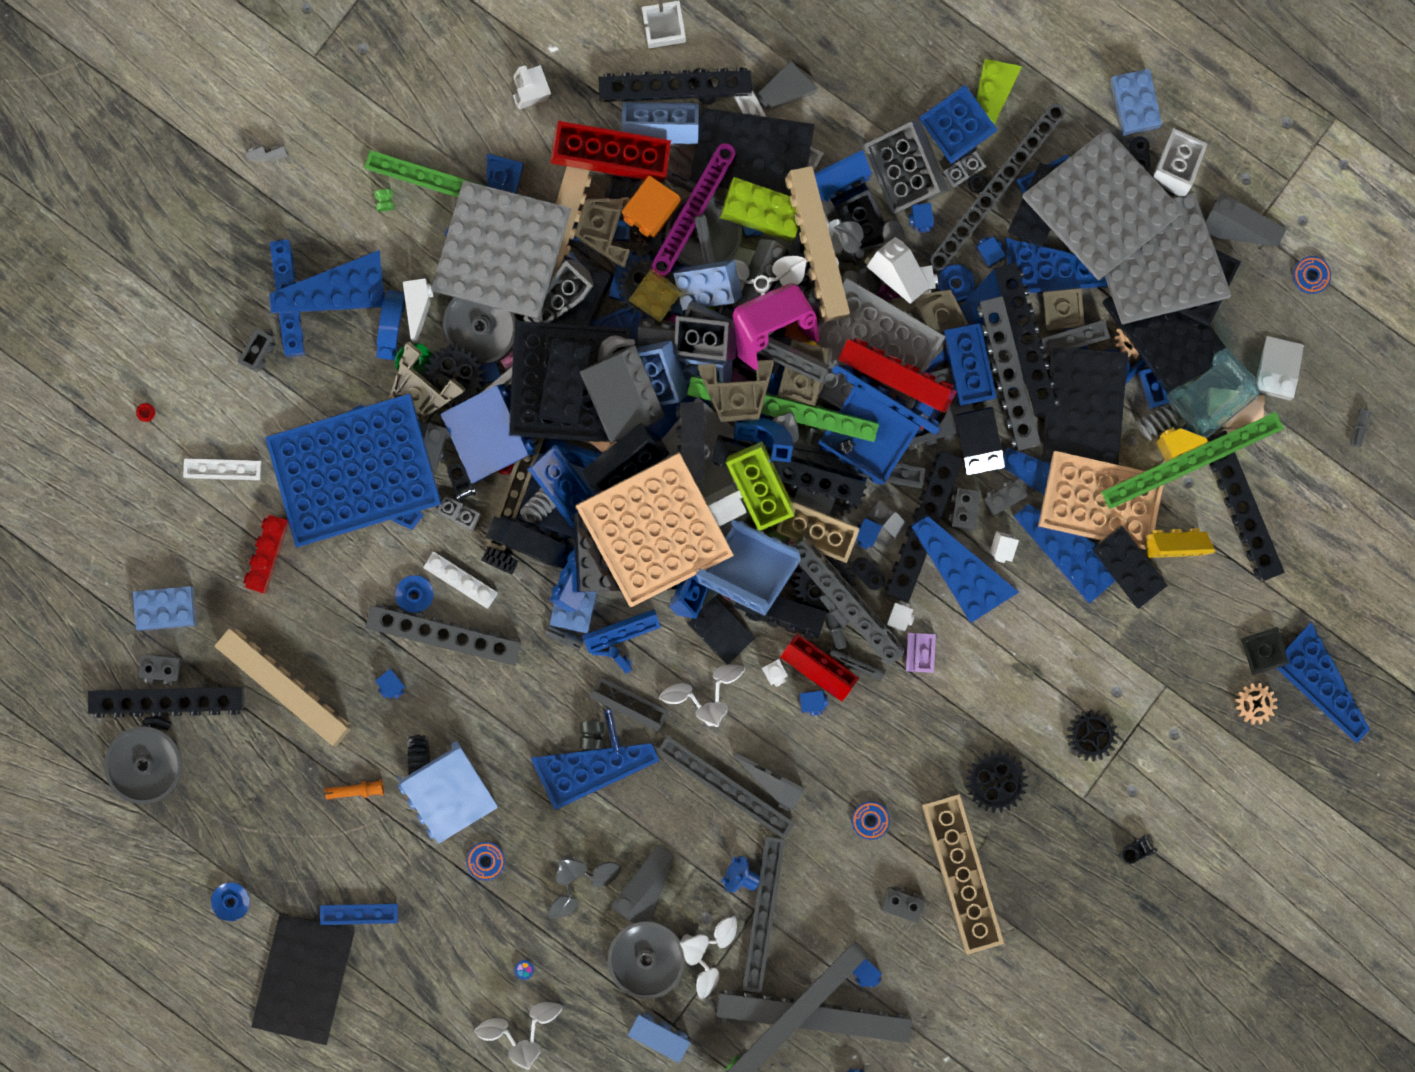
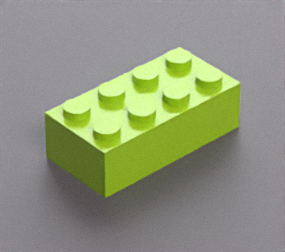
M735 177L732 179L719 218L789 242L794 240L799 227L795 221V214L797 213L795 207L791 205L790 196Z
M763 441L727 457L726 464L759 531L794 516L795 508Z

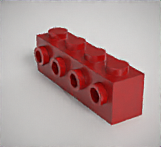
M269 514L267 518L263 519L261 529L264 530L262 536H258L255 547L258 548L256 554L251 556L249 565H251L250 572H247L244 577L243 583L246 584L245 588L266 595L288 528V520Z
M798 633L780 656L781 659L841 702H843L859 680L858 676Z

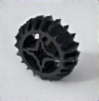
M1089 710V716H1087L1085 711H1082L1083 718L1076 715L1075 718L1078 722L1070 721L1074 728H1067V731L1072 732V735H1066V738H1072L1073 742L1068 743V746L1075 745V748L1071 751L1074 753L1079 750L1078 758L1085 754L1084 761H1088L1089 756H1091L1092 762H1095L1096 755L1099 760H1103L1102 753L1107 757L1110 756L1107 749L1114 751L1115 748L1111 746V743H1118L1117 740H1113V736H1119V733L1112 732L1113 729L1117 728V725L1110 726L1109 724L1113 722V719L1111 718L1106 721L1105 719L1108 716L1106 713L1101 718L1100 710H1097L1095 716L1093 710ZM1090 720L1101 722L1105 728L1095 729ZM1084 722L1086 732L1083 736L1077 738L1078 728ZM1090 730H1093V733L1101 732L1100 734L1094 737L1095 741H1092V739L1083 738L1088 737V735H1090ZM1107 733V742L1100 749L1099 738ZM1085 741L1091 743L1095 752L1085 750L1080 746V743Z
M416 734L409 736L407 758L410 775L430 763V750L426 735Z

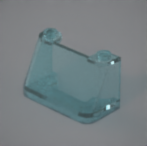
M1225 348L1214 355L1213 367L1185 390L1182 387H1177L1166 396L1194 433L1207 438L1254 401L1259 395L1260 390L1256 378Z

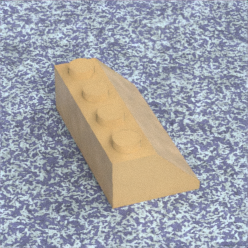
M791 501L795 508V514L793 517L779 522L776 532L789 537L792 542L806 534L822 554L847 563L860 528Z

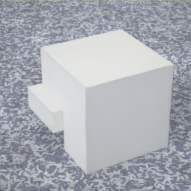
M525 65L517 69L513 78L518 94H514L513 97L518 110L547 101L551 92L541 65L527 69Z
M733 484L705 497L719 526L747 513L740 500L742 495L739 490H735Z

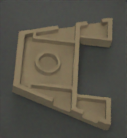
M631 198L585 200L575 232V238L625 268L630 251L612 246L621 212Z
M951 290L922 294L911 304L904 298H894L891 300L894 306L902 311L907 312L917 307L925 324L942 335L944 330L968 325ZM944 341L934 358L946 347Z
M409 341L404 346V354L399 363V371L395 377L390 398L393 399L411 394L417 417L420 421L463 393L466 389L453 378L442 392L434 387L412 368L422 352Z
M773 360L758 361V369L756 370L757 381L717 383L715 364L698 365L699 373L720 422L759 420L774 364Z

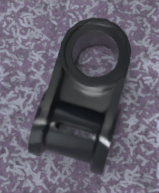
M459 464L450 466L448 476L458 501L461 502L463 498L470 495H477L463 466ZM454 468L462 470L460 478H453L451 473Z
M1149 833L1138 838L1120 851L1119 858L1124 864L1136 863L1158 851L1151 843ZM1127 850L1132 851L1134 854L1131 861L1125 858Z

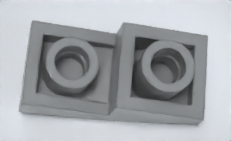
M279 145L270 148V152L267 153L263 146L252 147L248 150V153H245L248 160L257 162L274 161L288 156L284 146L280 147Z
M975 151L943 172L954 188L968 180L971 176L984 170L987 166L978 152Z
M445 495L437 513L473 531L481 514Z

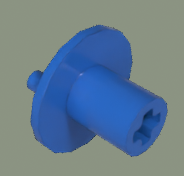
M733 857L725 878L723 877L721 883H724L725 889L730 893H734L741 886L749 890H755L760 882V876L748 870L749 862L746 857Z

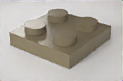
M1081 288L1043 291L1046 330L1085 326Z

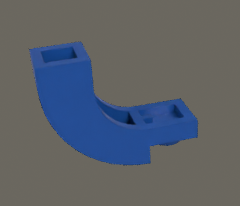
M386 291L378 328L377 358L395 361L399 328L405 306L404 292Z
M759 418V420L735 422L734 439L759 443L763 441L764 445L771 450V460L791 462L793 439L789 431L782 425L765 418Z

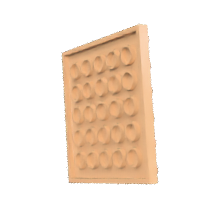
M680 452L576 504L582 519L630 608L696 575L700 568L706 570L734 556Z

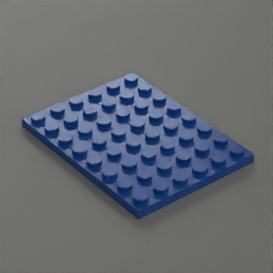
M411 394L265 437L296 548L442 505Z

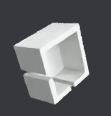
M680 1L662 3L663 11L661 12L659 11V4L642 7L648 49L686 42Z

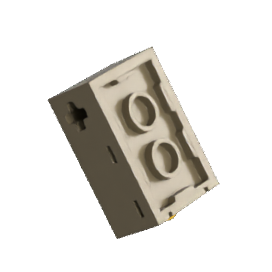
M791 341L790 347L829 365L832 349L821 347L813 341ZM785 366L778 396L819 406L824 382L820 383Z

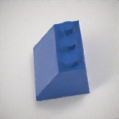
M863 150L814 173L821 201L825 200L828 202L836 197L835 194L841 191L845 193L853 189L852 186L857 183L861 185L870 181L869 177L872 176V172Z
M694 575L677 584L669 607L677 616L697 619L709 588L700 584L697 575Z

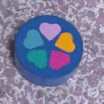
M527 960L518 962L514 969L515 975L521 980L529 979L534 973L533 964Z

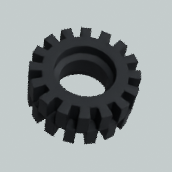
M488 546L481 561L511 575L519 562L511 556Z

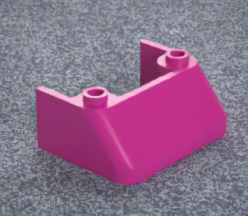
M794 283L786 284L741 304L734 310L733 321L738 358L754 370L758 369L756 352L763 350L767 346L768 333L798 320L799 331L813 341H819L816 314L800 287Z

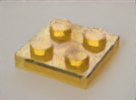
M650 269L629 301L661 322L682 290Z

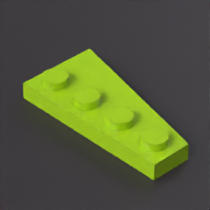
M985 59L976 100L992 123L995 124L1022 66Z

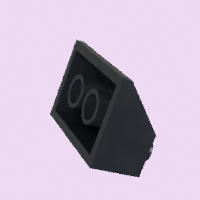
M676 316L674 355L722 361L736 359V336L730 322Z

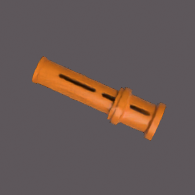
M383 779L375 782H367L365 780L357 785L325 787V793L333 792V794H326L325 798L328 800L360 795L368 798L370 795L377 794L384 796Z

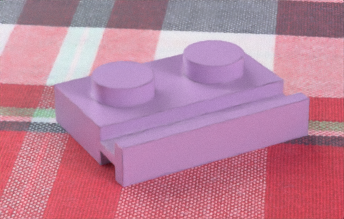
M908 633L907 672L934 673L936 634Z

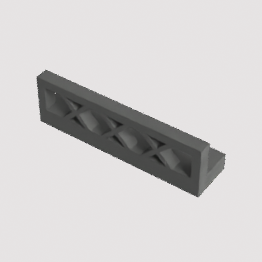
M601 677L589 698L659 732L669 712ZM601 683L609 686L611 694L603 696L597 693ZM622 692L626 694L628 702L619 704L616 702L614 695ZM629 696L636 700L630 701ZM642 702L646 711L635 712L631 703ZM658 710L663 713L659 723L651 720L650 711ZM647 713L648 718L641 714Z

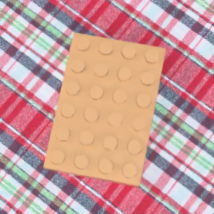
M1053 451L1038 527L1103 540L1122 525L1138 547L1146 550V535L1152 534V530H1155L1163 485L1109 510L1101 492L1146 471Z

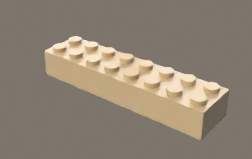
M228 629L214 647L329 744L336 747L351 730L348 727L350 723L342 716L336 717L333 714L335 710L328 704L324 703L322 705L318 702L320 698L312 691H305L304 688L306 686L298 679L294 678L292 680L289 677L291 673L284 667L279 666L278 668L275 665L276 661L270 655L260 653L262 649L252 641L248 643L245 640L247 636L237 629Z
M960 794L921 805L965 954L968 955L1004 944Z

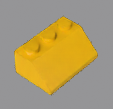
M1171 428L1162 433L1156 443L1165 462L1204 445L1208 440L1205 437L1181 428L1178 430Z
M1200 528L1188 529V532H1182V529H1172L1170 533H1164L1163 530H1152V534L1146 535L1147 558L1203 556L1215 553L1207 531L1200 532Z

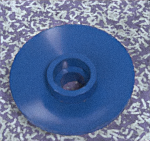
M414 575L404 578L399 582L395 590L397 604L409 613H419L426 610L431 605L434 597L432 585L421 576ZM416 593L418 594V598L413 599L411 598V595Z
M237 883L222 884L212 894V910L218 918L224 921L239 920L249 909V895L245 888ZM230 898H233L235 901L232 906L228 904Z

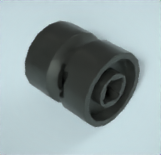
M580 722L582 737L579 738V749H604V738L601 736L604 733V722Z

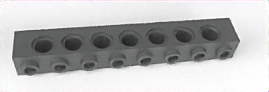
M1003 296L979 301L980 306H977L979 317H983L984 324L981 325L984 336L988 335L989 343L986 344L989 355L992 354L994 362H991L993 372L998 374L999 380L996 381L998 391L1003 393L1004 398L1001 399L1003 410L1008 412L1009 417H1006L1008 429L1012 428L1013 436H1010L1012 446L1017 447L1019 451L1041 445ZM993 312L999 316L996 323H990L988 319L989 315ZM997 331L1003 333V339L999 342H996L993 338L994 333ZM1001 350H1007V359L1000 360L998 353ZM1007 368L1013 371V375L1009 379L1003 377V371ZM1009 388H1017L1018 393L1015 397L1008 396ZM1020 405L1023 411L1020 415L1015 416L1013 408ZM1020 424L1027 425L1026 433H1018L1017 428Z
M806 534L791 544L799 551L801 558L799 565L888 666L904 655V645Z
M376 603V607L371 606L366 629L516 666L521 643L517 642V638L507 636L506 639L499 638L497 633L488 631L486 635L480 633L481 629L469 627V630L461 628V624L451 622L450 625L443 624V620L433 617L432 621L424 619L425 615L414 613L413 616L406 615V611L398 608L390 611L387 610L388 606ZM386 615L393 617L391 625L387 626L383 623V618ZM407 619L412 622L411 628L403 630L402 622ZM424 624L430 626V632L427 635H423L420 632V628ZM447 629L449 631L447 639L442 640L439 638L440 630ZM460 634L467 635L468 640L465 644L458 643L457 638ZM480 638L486 640V646L483 649L476 647V641ZM498 643L505 645V651L501 654L496 653L494 649Z

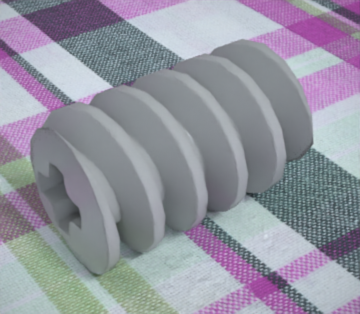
M1169 403L1168 408L1166 406L1162 407V412L1157 409L1155 416L1150 413L1148 414V419L1143 417L1141 418L1142 423L1138 420L1136 423L1143 436L1151 441L1152 433L1158 437V430L1164 433L1165 426L1169 429L1172 428L1171 423L1178 426L1179 416L1174 406Z
M540 488L534 497L521 508L520 513L528 523L532 524L535 522L540 524L556 506L544 490Z

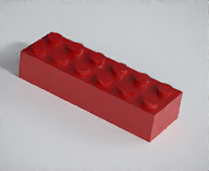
M558 121L554 131L550 164L643 180L651 176L658 182L663 183L667 175L671 140Z
M854 337L853 340H847L838 358L839 361L941 412H947L957 392L953 389L954 385L946 381L938 382L936 381V376L928 372H923L922 374L918 372L920 368L907 363L904 365L901 363L902 359L894 355L886 356L884 355V350L873 346L870 348L867 346L868 342L860 338Z

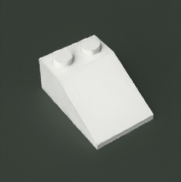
M1173 128L1152 175L1153 179L1163 189L1185 198L1193 185L1208 144Z
M896 237L880 248L867 265L872 272L910 304L930 287L911 250Z
M426 278L403 282L410 337L413 343L418 342L431 304L430 297H434L431 283H428Z
M1266 336L1253 391L1292 400L1298 382L1304 345Z

